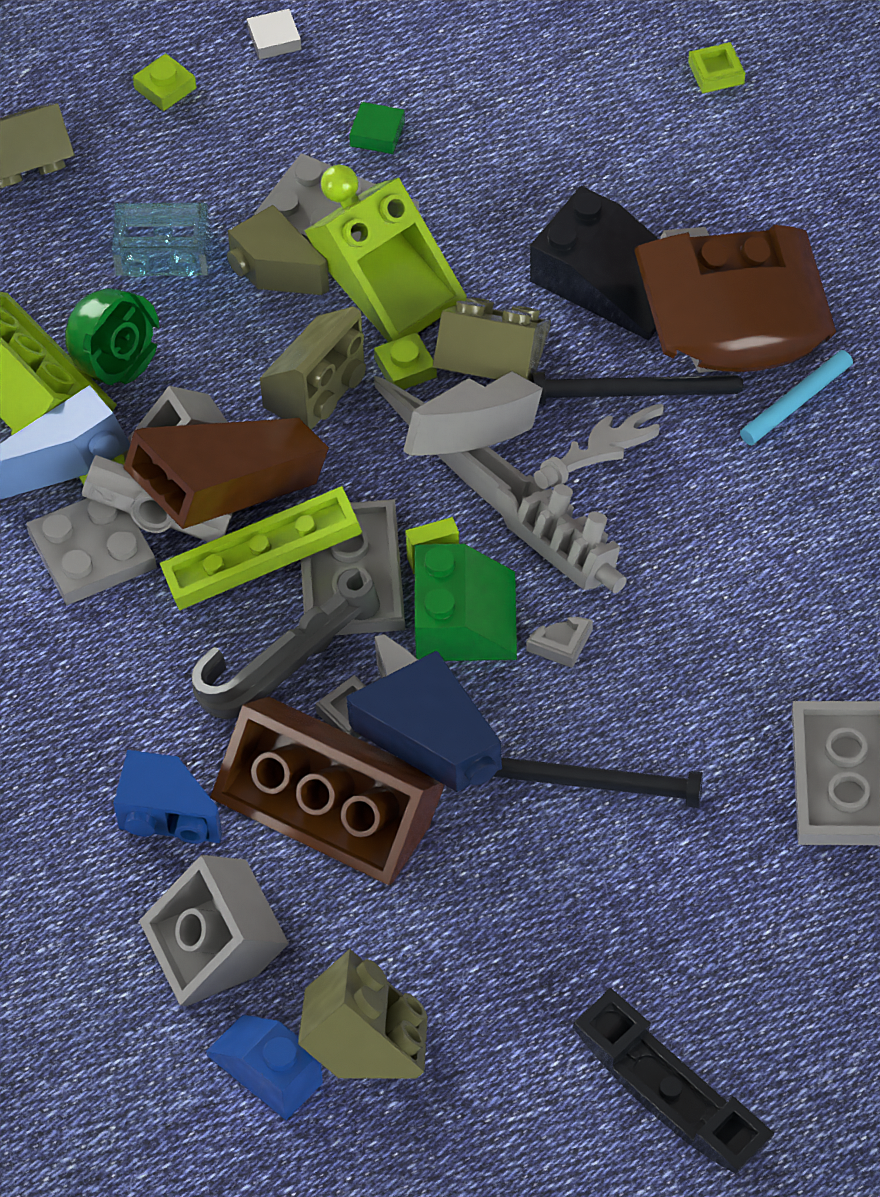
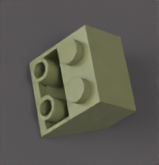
M466 297V301H457L456 305L443 310L441 313L433 368L496 380L513 371L532 381V372L537 371L550 330L551 320L539 318L540 310L512 306L511 310L501 311L493 309L494 302L491 300Z
M349 307L316 316L260 377L263 408L283 419L300 418L311 430L321 419H327L333 413L338 400L349 388H355L361 382L366 371L361 310Z
M349 949L305 988L298 1045L337 1078L417 1079L425 1071L428 1016L422 1004L409 993L402 994L387 981L385 973L375 962L369 959L363 960Z

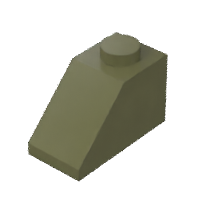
M274 205L228 230L230 251L227 252L228 262L238 276L242 277L245 275L257 289L323 295L330 291L327 260Z

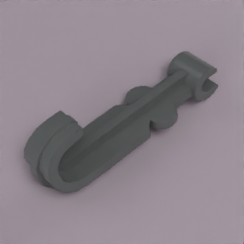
M358 568L349 569L344 572L338 581L339 591L321 607L309 609L302 616L296 628L288 630L244 667L232 680L220 686L211 685L226 670V665L222 652L214 646L196 663L192 672L193 693L200 706L215 718L231 719L239 716L242 705L266 697L305 664L309 656L313 653L318 654L324 651L332 642L333 636L353 619L365 620L377 613L380 601L373 580H369L364 585Z

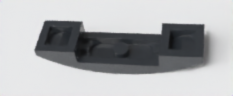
M610 987L573 1023L574 1030L604 1067L650 1113L693 1148L727 1170L737 1174L773 1138L774 1132L734 1096L728 1101L720 1096L649 1032L651 1023Z

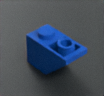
M127 750L113 802L118 828L142 837L157 834L177 837L184 842L199 844L204 841L220 843L222 830L218 807L178 756Z

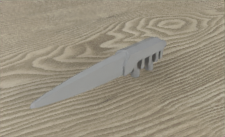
M374 376L375 388L409 425L413 410L425 403L391 382ZM488 446L464 452L437 455L467 485L502 515L508 529L580 588L590 590L603 584L613 593H618L623 589L627 578L615 569L620 546L614 541L606 544L608 534L604 532L607 517L600 512H590L588 517L582 516L573 519L574 507L569 504L573 490L569 486L557 484L553 490L551 488L547 490L541 489L535 483L533 476H525Z

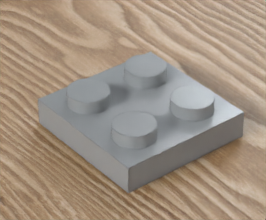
M86 498L26 523L28 534L66 606L157 568L155 556L138 525L133 521L131 514L98 501Z

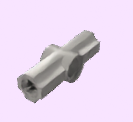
M95 455L82 489V496L130 513L133 521L147 532L160 533L171 528L207 542L225 536L233 512L182 529L123 468L124 465Z

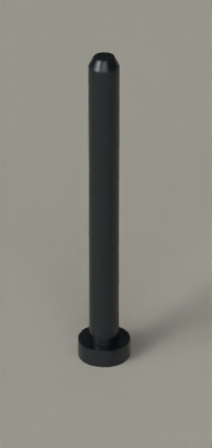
M532 372V382L543 388L538 406L546 405V398L738 394L743 391L744 386L743 378L738 375L546 379L545 372Z
M501 757L502 769L498 770L493 776L497 778L686 799V807L691 808L700 807L703 786V772L690 771L688 778L504 757Z

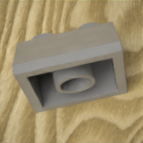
M200 855L139 920L180 1006L192 1005L257 977L289 944L247 860Z

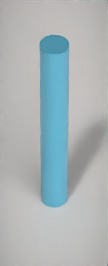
M840 350L740 430L742 439L748 445H754L848 369L853 364L849 353L845 350Z

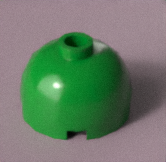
M106 288L86 295L76 304L69 316L65 330L66 348L75 366L94 380L107 385H113L117 382L124 384L133 382L147 369L158 345L151 342L153 327L159 329V318L154 305L141 295L118 289Z

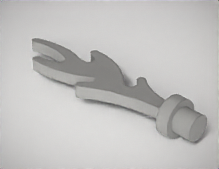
M656 404L644 408L627 418L618 428H612L613 417L606 416L592 429L586 450L579 449L578 442H571L568 453L561 460L557 457H550L542 462L540 470L534 473L535 483L541 489H546L550 486L554 487L557 484L566 483L569 478L568 473L576 469L599 462L623 459L625 448L639 445L659 435V424H653L641 429L636 428L654 417L663 415L664 405Z

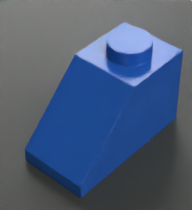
M243 1014L206 1051L207 1057L285 1120L323 1084L321 1063L298 1045L299 1036L277 1020Z

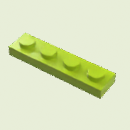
M341 486L160 562V566L180 611L360 535L362 530L347 495Z

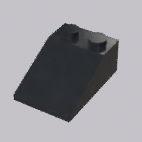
M580 185L531 243L530 282L649 341L657 329L634 250L639 245L658 240L659 238L620 204Z

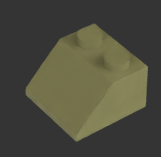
M45 103L0 117V188L22 182L21 173L38 168L39 174L44 175L66 167L64 159L75 156L58 103Z

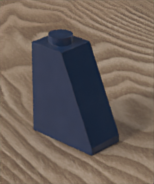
M438 651L346 696L349 725L354 732L455 792L470 785H481L490 780L498 770L502 769L500 739Z

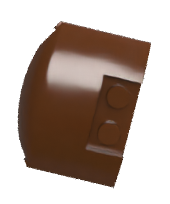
M773 225L769 230L698 237H690L689 232L639 245L634 250L663 354L673 359L677 355L678 350L698 359L697 367L729 372L760 371L800 360L809 355L824 339L827 342L836 334L833 318L806 230L791 226Z

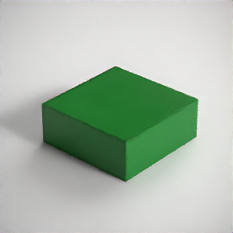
M361 102L349 133L350 147L394 154L405 124V109Z

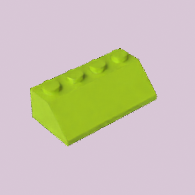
M0 292V418L12 429L11 435L25 428L89 385L113 412L117 404L88 375L75 366L71 357L8 293Z

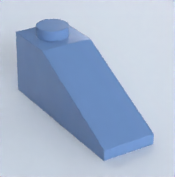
M90 385L0 443V500L86 475L90 470L95 455L113 460L129 449L130 442L114 413Z

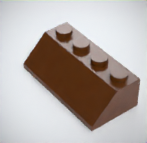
M267 696L242 705L210 798L378 881L390 885L394 882L428 830L445 785L400 758Z

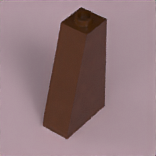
M300 418L140 428L134 430L123 468L182 529L317 484L329 447Z

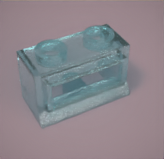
M115 203L112 255L116 276L186 277L190 275H208L211 229L207 203ZM153 226L155 237H129L128 227ZM173 226H194L193 236H172Z

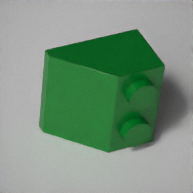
M466 544L415 545L416 658L419 660L438 651L444 661L517 660L515 571Z

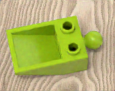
M334 165L324 172L321 178V189L328 199L340 202L341 207L304 231L313 247L327 260L328 272L388 342L420 332L441 318L443 310L456 305L457 301H466L467 295L399 177L377 183L357 196L358 178L350 167ZM360 231V240H354L351 234Z

